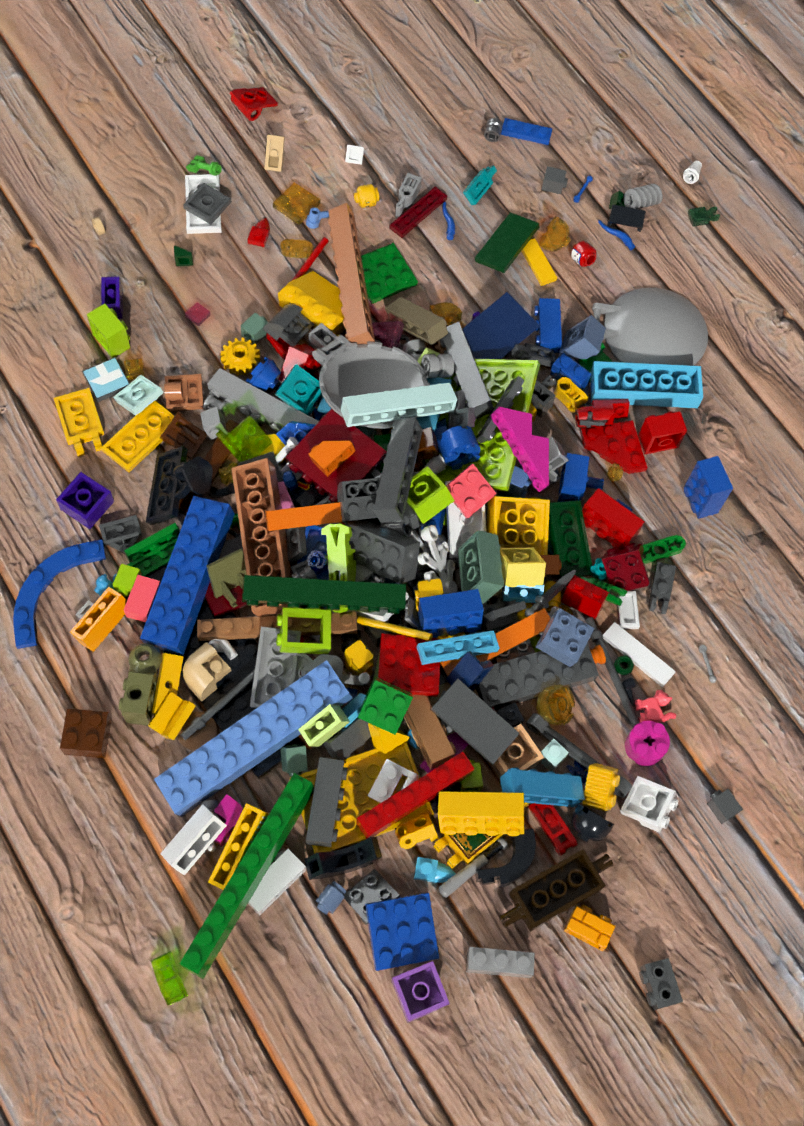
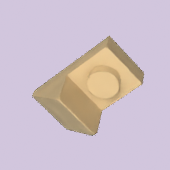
M267 135L265 170L282 171L285 157V136Z

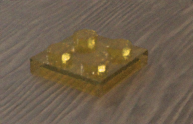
M294 182L273 202V208L300 225L309 215L310 209L317 208L321 204V199Z

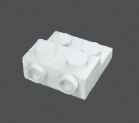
M637 776L620 812L639 821L642 826L660 833L662 828L666 829L670 822L668 815L671 810H676L679 800L674 790Z

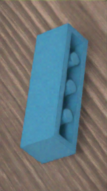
M510 768L500 777L502 793H524V803L575 807L578 803L585 800L581 776H572L571 773L555 774L553 771L544 773L534 769L525 771L519 768Z

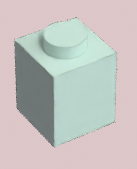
M553 739L541 751V754L544 756L541 763L549 771H554L565 760L569 752Z

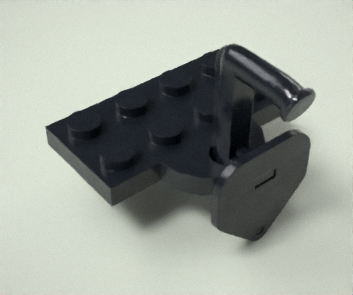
M184 446L161 453L156 458L146 523L153 525L177 517L180 499L186 497L190 491L202 497L208 495L218 499L235 494L234 483H230L227 487L221 489L212 486L213 469L211 464L199 456L187 462L188 449Z

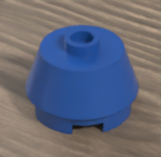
M267 356L264 358L266 362L264 364L260 362L251 372L252 379H246L247 383L264 392L269 388L273 389L279 382L277 378L281 373L274 360H270Z

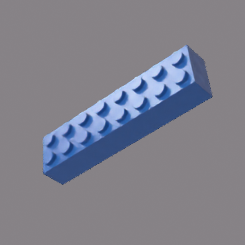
M193 496L140 636L143 643L155 645L160 650L184 655L210 583L206 565L219 559L235 515L230 504Z

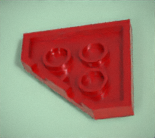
M633 420L613 423V425L580 429L585 449L598 453L602 459L611 464L615 463L628 474L647 470L648 467Z

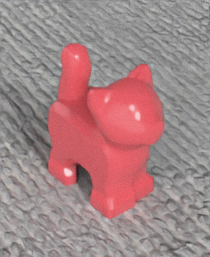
M657 690L653 697L646 698L645 700H635L636 711L644 710L643 713H640V717H638L639 723L642 721L662 723L669 719H675V713L669 712L663 715L660 706L670 704L673 698L669 697L662 690Z

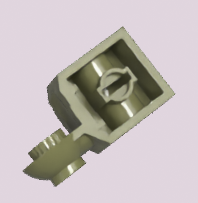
M149 643L135 646L129 655L130 668L128 678H125L123 682L124 698H120L119 710H121L126 723L148 726L153 717L152 708L157 686L156 674L162 662V654L155 645ZM142 655H149L148 659L140 660Z

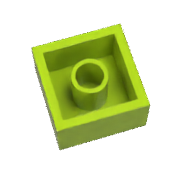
M103 304L86 314L92 335L111 358L117 357L130 349V337L126 332L128 328L122 320H118V316L112 308L109 309L106 304Z
M428 466L412 477L407 504L417 514V518L422 524L454 502L446 485Z

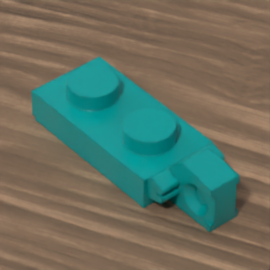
M494 165L480 170L463 191L471 205H476L494 183L492 177L497 172Z

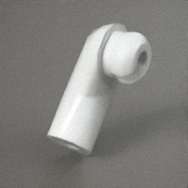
M214 639L208 643L217 652L225 653L229 660L234 659L238 655L227 640Z

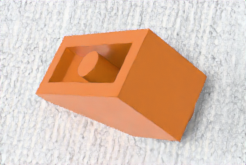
M322 441L319 445L312 448L309 456L312 462L328 477L356 450L350 441Z

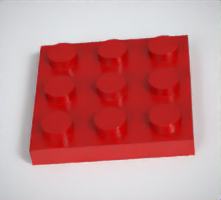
M381 633L378 678L408 691L412 695L438 697L440 662L421 664L417 645L418 643L429 642L427 640L405 635ZM432 638L431 641L441 640V639Z

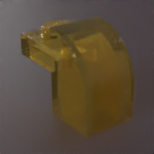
M447 302L430 306L429 311L439 317H443L447 326L459 321L463 329L461 322L462 311L459 307Z

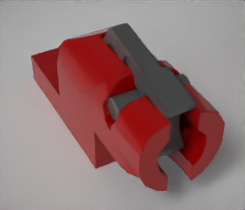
M629 399L592 400V406L576 408L578 414L575 415L576 427L613 425L614 418H628Z

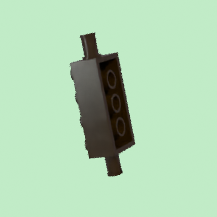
M582 849L515 887L508 894L514 903V908L499 915L501 922L509 918L502 925L507 928L509 925L522 919L531 932L600 892L606 885L599 873L613 866L612 860L606 862L610 856L605 854L596 861L591 862L585 850Z

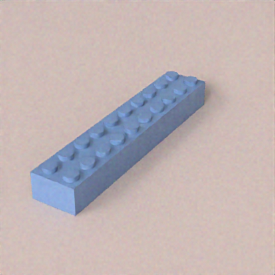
M326 660L160 774L154 781L173 812L182 817L201 804L202 801L207 800L301 735L298 729L329 704L341 707L353 697Z

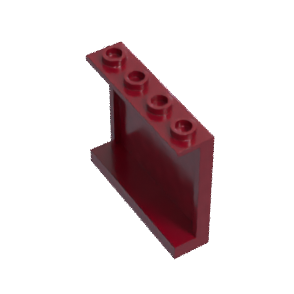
M331 408L286 456V459L289 463L287 466L294 473L299 472L302 474L301 478L308 484L313 483L316 486L315 489L321 495L326 494L329 496L331 503H338L337 491L339 483L366 479L381 462L384 464L387 451L355 426L347 427L344 418ZM322 441L352 442L356 451L328 477L312 462L309 456L312 448L319 445Z

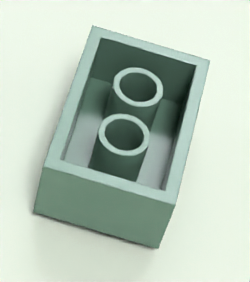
M478 530L458 548L461 590L479 589L481 601L484 604L504 587V578L502 575L498 535Z

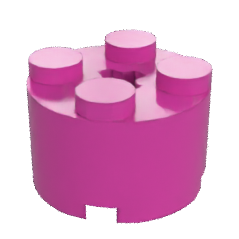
M642 721L636 724L625 740L626 754L640 766L655 765L667 753L670 746V738L664 725L654 721Z

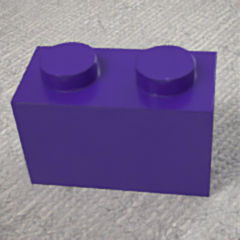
M101 277V305L106 304L109 309L112 308L116 312L118 319H123V290L120 277Z

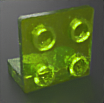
M251 416L243 420L230 433L225 434L220 430L215 434L239 462L257 457L272 443Z

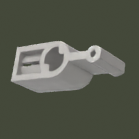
M407 173L399 189L396 218L402 215L404 208H410L413 205L421 189V177Z

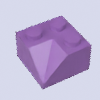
M433 961L397 975L391 980L407 1023L450 1004Z

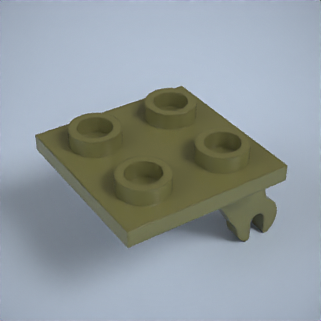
M242 549L206 565L214 597L218 598L224 595L233 608L238 605L235 603L236 599L230 590L237 586L243 589V577L247 575Z

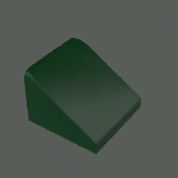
M621 191L613 194L610 199L609 209H611L612 204L625 207V194Z
M174 246L176 266L193 265L192 252Z

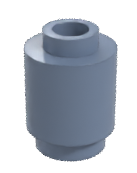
M334 881L328 884L316 900L318 903L317 908L326 915L328 912L333 914L345 898L346 890Z

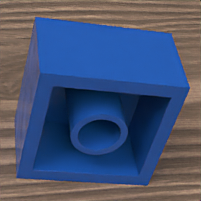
M567 453L566 456L569 461L563 464L557 502L581 501L586 488H599L602 490L604 479L588 477L587 475L590 456Z

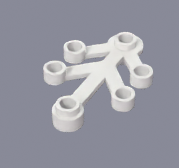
M434 525L424 527L421 531V537L424 541L428 542L433 559L427 552L418 554V562L421 565L427 564L440 576V578L437 577L434 571H428L424 573V579L430 582L432 579L439 578L442 582L444 594L457 592V586L452 581L455 563L451 559L446 560L449 546L446 541L437 543L436 547L435 540L438 539L437 528Z

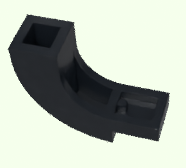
M534 829L524 830V834L511 836L513 847L511 861L502 867L477 870L475 874L476 883L482 882V885H489L497 880L498 888H502L520 879L534 858L536 849Z
M370 837L344 849L318 852L304 859L309 880L334 877L373 864V861L382 858L377 837Z

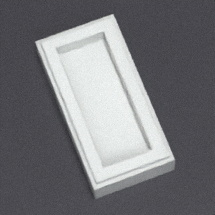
M627 591L624 597L616 595V597L623 601L621 606L617 605L619 626L623 629H639L636 591Z

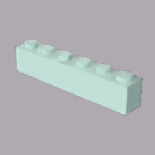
M440 383L343 397L341 412L346 426L352 427L454 412L457 397L450 383Z

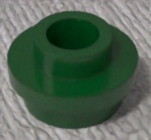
M619 656L614 662V667L617 673L628 675L632 672L634 663L627 656ZM620 664H625L627 668L623 669Z

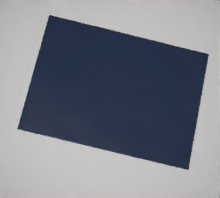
M506 292L466 325L463 331L475 359H501L516 344L521 343L539 328L540 325Z

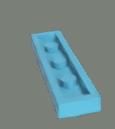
M494 630L423 642L417 645L422 665L463 658L469 651L476 656L498 652L500 649Z

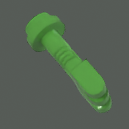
M198 155L186 166V169L190 172L197 173L199 169L208 170L213 176L219 175L222 171V167L218 162L214 161L208 164L204 157Z

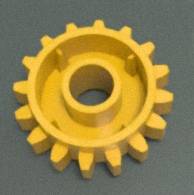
M243 337L241 341L235 338L233 343L229 340L228 346L223 345V351L220 352L221 363L224 364V369H229L230 374L235 373L237 376L243 374L245 376L247 373L252 372L258 365V362H260V350L257 349V344L252 345L251 340L245 342Z

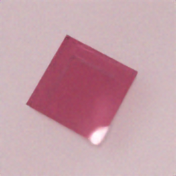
M197 302L185 313V316L197 326H200L211 314L210 311Z

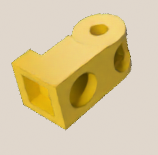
M428 812L401 824L395 830L399 845L404 849L412 848L417 842L419 843L428 838L431 842L439 839Z

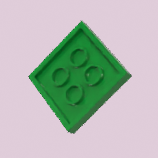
M394 243L361 256L367 295L371 304L418 285L416 277Z

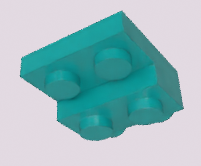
M297 364L293 366L275 393L282 401L308 416L315 409L313 405L316 400L319 401L323 397L319 380Z

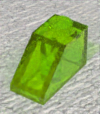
M167 952L151 960L158 986L167 1005L179 1002L187 997L188 993L172 952Z

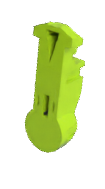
M342 523L325 526L321 529V534L326 535L329 580L356 582V560H353L355 549H351V545H349L350 537H352L351 527ZM340 607V610L334 612H347L348 608Z

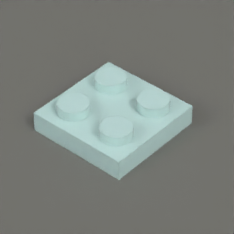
M140 375L113 398L118 404L136 416L153 401L157 400L164 392L161 387Z

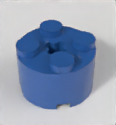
M462 426L450 428L442 434L443 438L441 440H437L445 464L451 466L453 470L460 469L463 464L475 462L480 458V446L472 428L467 426V429H462Z

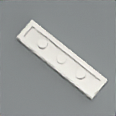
M616 622L603 634L605 641L622 655L631 658L634 665L662 688L675 674L676 671Z

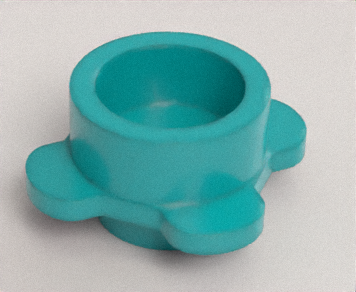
M600 558L596 559L595 564L590 567V572L599 580H605L607 575L603 561Z

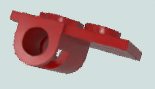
M264 87L242 88L230 91L231 102L249 121L256 120L263 108L278 106V102ZM256 111V116L251 117L252 112Z

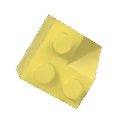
M534 547L500 548L502 575L505 586L517 587V585H526L528 587H535L536 585H543L546 562Z

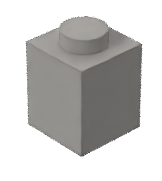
M217 406L200 413L203 429L211 440L228 433L225 418Z

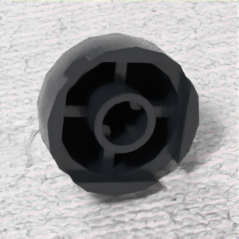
M579 803L572 815V826L578 832L577 837L587 843L589 839L593 841L603 840L614 826L612 822L605 820L602 816Z

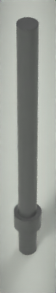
M590 617L585 620L588 625L594 628L590 637L596 645H601L606 657L605 666L632 727L639 723V720L602 640L604 637L601 630H598L594 619Z
M255 669L201 717L197 716L191 722L192 724L180 734L181 737L186 741L197 730L200 731L205 727V723L253 682Z

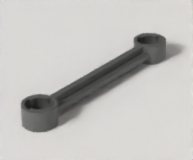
M533 713L526 722V726L533 733L544 736L550 742L555 739L569 752L568 755L586 769L589 770V765L598 763L551 728L542 716ZM620 776L619 785L615 787L614 793L624 798L632 788V785Z

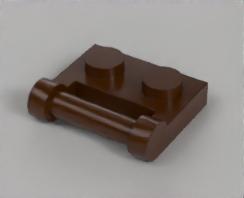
M178 411L160 436V439L173 448L184 446L188 449L187 457L191 459L207 437V434L182 416L183 414ZM176 423H180L185 428H187L195 435H197L199 438L195 439L194 437L186 433L184 430L176 426Z

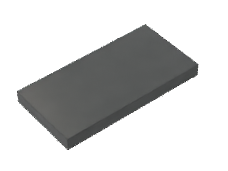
M459 679L453 683L430 709L492 765L520 734Z

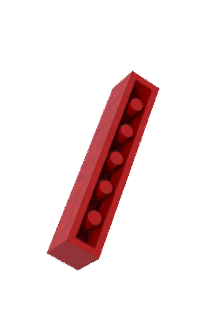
M461 752L359 816L356 824L366 839L374 837L437 797L439 792H445L472 775L475 768L464 752Z

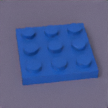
M429 893L365 904L376 971L439 959Z

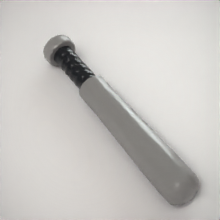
M500 837L491 849L484 854H480L471 863L439 887L440 894L443 897L451 895L472 877L477 870L485 866L494 855L502 849H507V842Z

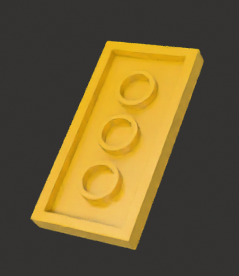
M153 401L142 412L131 419L101 449L129 473L163 441L160 439V436L172 421L174 415L157 401Z

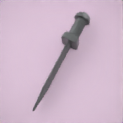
M572 570L562 576L542 596L537 595L535 597L536 603L530 609L527 608L525 610V616L528 617L540 609H547L549 607L548 602L570 582L576 570Z

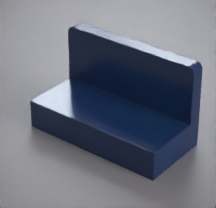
M469 651L448 675L446 680L452 686L459 679L471 691H474L494 665L490 660L480 662Z

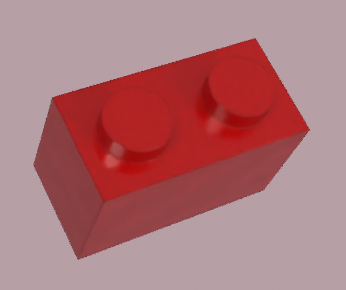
M574 575L565 590L561 602L596 619L604 606L609 592Z

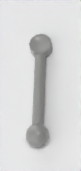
M701 645L699 652L703 655L710 676L709 681L715 683L717 678L713 675L706 654L707 647Z

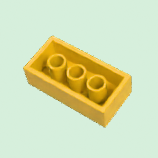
M439 792L438 819L440 833L455 835L456 833L476 835L481 833L489 836H496L498 834L518 836L524 834V793Z

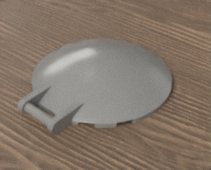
M640 288L622 295L612 305L603 303L593 304V317L600 322V314H605L604 327L606 330L604 339L611 348V353L619 362L695 366L705 353L708 343V330L702 314L689 300L673 291L662 288Z
M338 335L331 343L312 352L313 358L322 365L319 375L321 393L328 405L342 417L341 405L343 397L430 385L422 366L408 353L394 346L389 348L382 346V343L367 341V344L357 345L356 342L351 343L344 336ZM339 347V348L336 349L335 351H333V352H331L330 354L326 355L327 353H329V352L332 351L333 349ZM394 421L361 426L379 429L393 428Z

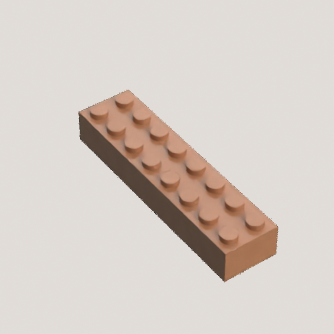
M268 458L231 468L246 574L292 578L291 564L288 561L285 529L267 530L265 511L282 509L275 465ZM267 603L251 606L252 613L258 617L276 615L281 613L282 608H287V604H279V607H267Z

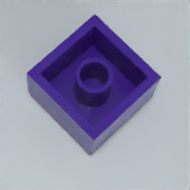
M82 472L76 476L56 499L61 511L88 529H91L114 503L111 491Z

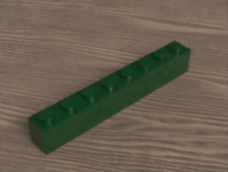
M244 575L242 602H246L247 606H259V603H267V607H279V604H287V608H299L300 605L308 606L307 609H320V606L328 607V610L338 611L340 607L348 608V611L359 612L361 608L368 609V612L371 613L388 610L387 613L399 614L400 611L405 609L406 584Z

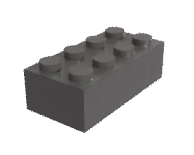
M364 519L345 523L352 530L349 545H351V549H355L353 560H356V565H363L371 572L399 584L416 579L417 557L420 548L419 541Z

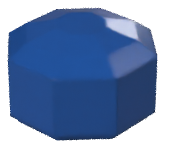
M291 470L283 473L285 486L289 490L298 488L294 473Z

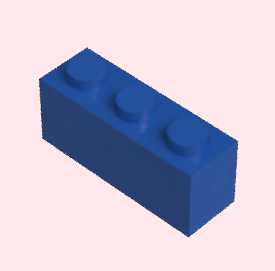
M539 298L538 305L534 306V316H537L535 321L540 325L535 330L538 331V335L535 336V345L552 349L554 353H560L562 345L560 299Z

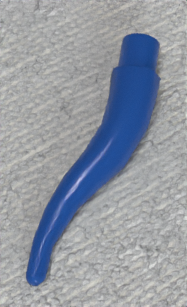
M443 202V215L448 224L447 239L453 240L456 229L455 222L446 209V202Z
M601 220L598 221L605 231L621 239L629 250L635 248L632 239L625 232L610 228L603 224Z

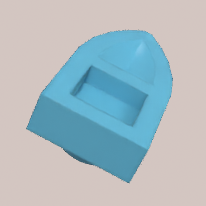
M417 857L414 879L443 883L456 874L450 867L438 862V860Z

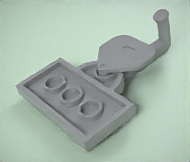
M261 627L250 701L251 708H258L326 660L343 684L367 686L370 683V675L366 672L361 673L359 676L342 674L343 662L338 656L321 654L312 660L304 653L280 652V646L276 645L277 633H280V629ZM288 630L287 642H300L301 632Z

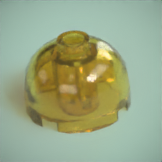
M555 216L547 226L546 233H543L539 246L550 252L558 251L563 246L567 247L571 240L569 238L570 228L562 218Z
M552 685L544 688L537 698V712L549 724L565 725L569 723L574 713H571L572 707H575V700L571 690L568 687H563V685Z

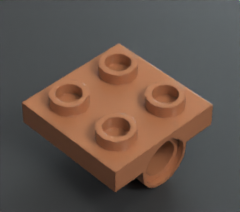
M201 374L165 376L166 409L169 412L204 409Z

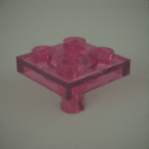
M401 321L372 323L375 340H380L382 346L393 348V346L398 347L404 324Z

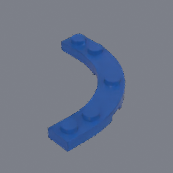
M103 539L62 549L45 559L31 572L20 589L14 607L13 625L17 649L37 646L35 614L41 593L45 591L53 581V578L60 572L64 573L78 565L106 560Z

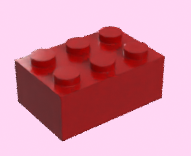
M599 488L588 499L582 510L585 527L592 529L598 537L607 540L613 548L617 547L618 549L625 548V545L633 543L645 522Z

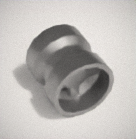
M491 118L487 121L484 138L487 141L497 142L500 139L503 127L502 121L497 118Z

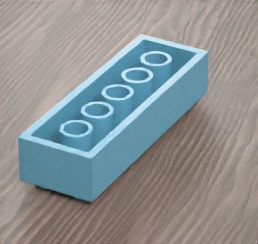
M594 361L590 371L592 374L590 378L591 403L592 400L629 399V405L698 408L703 399L701 366Z

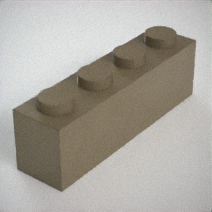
M400 297L385 307L390 323L431 345L448 334L447 323L443 317L437 316L433 312L412 303L410 300Z

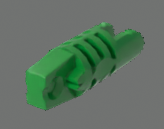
M579 577L608 591L609 594L606 601L621 606L623 601L611 595V593L624 597L627 590L595 578Z

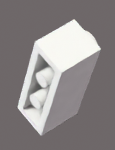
M202 804L160 854L173 868L185 875L227 825Z
M289 849L285 852L282 850L276 855L275 862L270 865L248 903L259 916L306 871V866Z

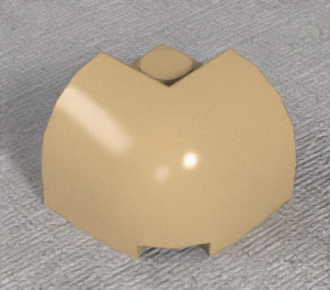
M205 642L186 660L183 667V677L188 688L202 702L217 689L216 683L231 671V668L217 654V651Z

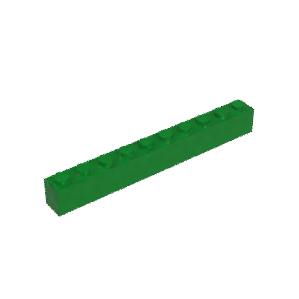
M295 773L292 775L179 963L184 969L204 979L314 792L312 782Z

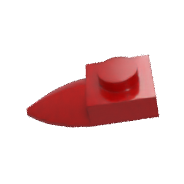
M267 218L252 226L247 239L248 244L265 247L270 232Z

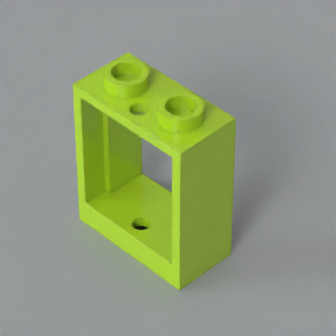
M282 608L281 613L277 614V626H280V633H277L276 645L280 646V652L328 655L331 650V610ZM288 617L320 619V643L287 642Z

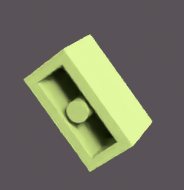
M329 704L298 730L309 746L319 747L350 721L339 705Z

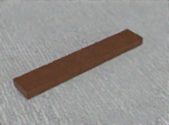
M230 419L226 423L228 433L217 437L204 458L211 464L213 469L211 485L236 446L233 443V439L241 424ZM190 491L186 497L180 499L179 513L187 514L193 496L203 497Z

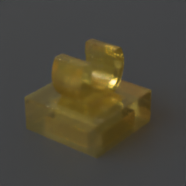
M142 358L124 361L128 380L136 379L140 375L145 377Z

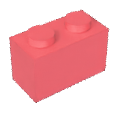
M137 575L124 607L126 617L146 623L159 589L160 581Z

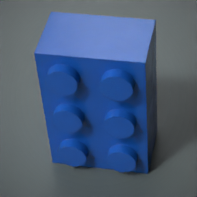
M719 456L697 461L684 486V494L689 498L693 513H696L698 519L719 513L733 490V486Z
M479 589L419 598L418 620L421 631L432 633V638H437L443 635L453 636L462 632L472 633L480 630L484 609Z

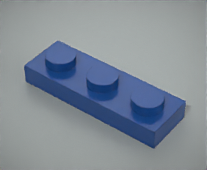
M505 118L501 135L549 145L553 128Z

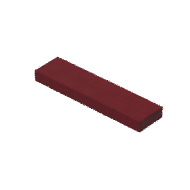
M435 186L392 222L389 229L403 238L445 202L447 195Z

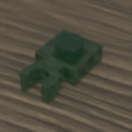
M705 207L689 209L687 213L693 227L707 225L710 220L718 221L720 214H714L717 211V207H711L709 210H706Z

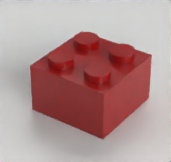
M671 411L664 415H651L645 418L638 434L644 455L679 448L687 432L681 412Z

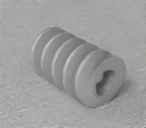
M654 183L628 189L624 195L625 207L634 209L657 205L661 203L663 194L660 187Z

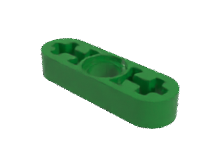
M674 535L644 544L643 554H646L644 558L642 557L644 564L680 554L685 548V539L682 536ZM675 542L676 544H680V546H672V544ZM661 546L664 549V553H656L654 547Z

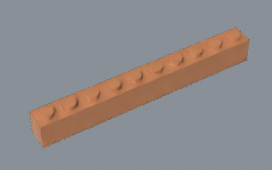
M344 203L328 211V223L331 227L329 231L330 236L333 239L331 245L335 252L333 258L337 265L335 271L339 278L337 281L341 292L339 298L343 305L341 311L345 318L343 320V325L347 332L345 338L351 343L356 342L357 345L367 344V341L375 342L355 216L349 205Z

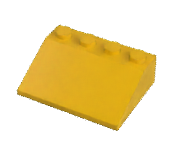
M312 271L290 281L278 293L279 306L282 308L287 304L300 306L302 308L301 314L314 324L312 329H315L322 323L336 336L345 330L343 325L345 318L341 311L343 305L339 298L340 289L316 272Z
M494 496L488 501L486 532L498 535L500 548L534 547L539 555H547L550 500Z

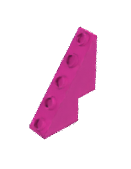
M498 407L491 414L493 422L509 444L514 456L519 460L524 472L529 476L534 488L538 492L549 486V438L532 435V414Z

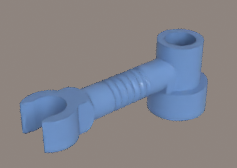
M311 208L306 219V225L312 229L318 228L320 220L328 218L329 212H320L318 208Z

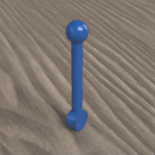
M587 176V181L583 185L582 189L580 190L578 195L574 196L573 201L575 203H578L580 201V196L582 195L583 191L585 190L589 182H592V176Z

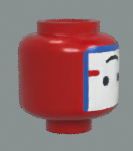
M581 241L573 246L571 257L581 267L590 266L596 260V249L588 242Z

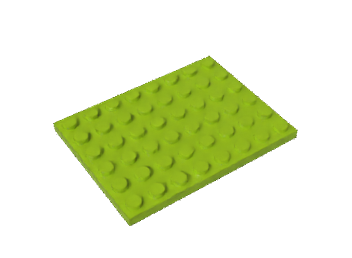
M475 359L494 408L511 380L518 376L525 380L522 384L523 389L521 393L514 397L512 400L514 404L510 409L528 413L540 367L539 360ZM456 373L450 378H444L451 380L454 392L461 390V386L457 387L454 377L457 376ZM491 413L475 420V427H472L475 437H477ZM496 426L494 429L496 433L490 441L478 442L480 446L479 460L463 464L457 470H453L451 466L447 465L446 469L436 474V476L445 484V481H452L470 464H474L493 490L508 491L517 457L514 456L512 449Z

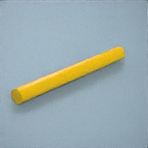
M362 616L357 618V623L427 641L432 640V633Z

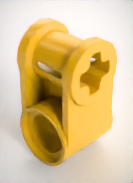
M562 377L558 380L554 389L555 397L570 412H576V408L588 402L586 393L579 389L571 379Z

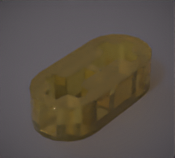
M285 239L280 244L281 254L285 257L309 258L313 252V245L306 240Z

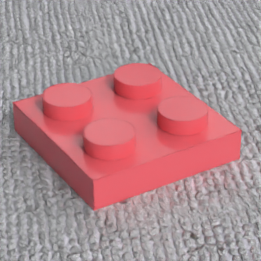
M470 464L446 485L454 499L453 503L466 519L471 517L497 494L474 464Z

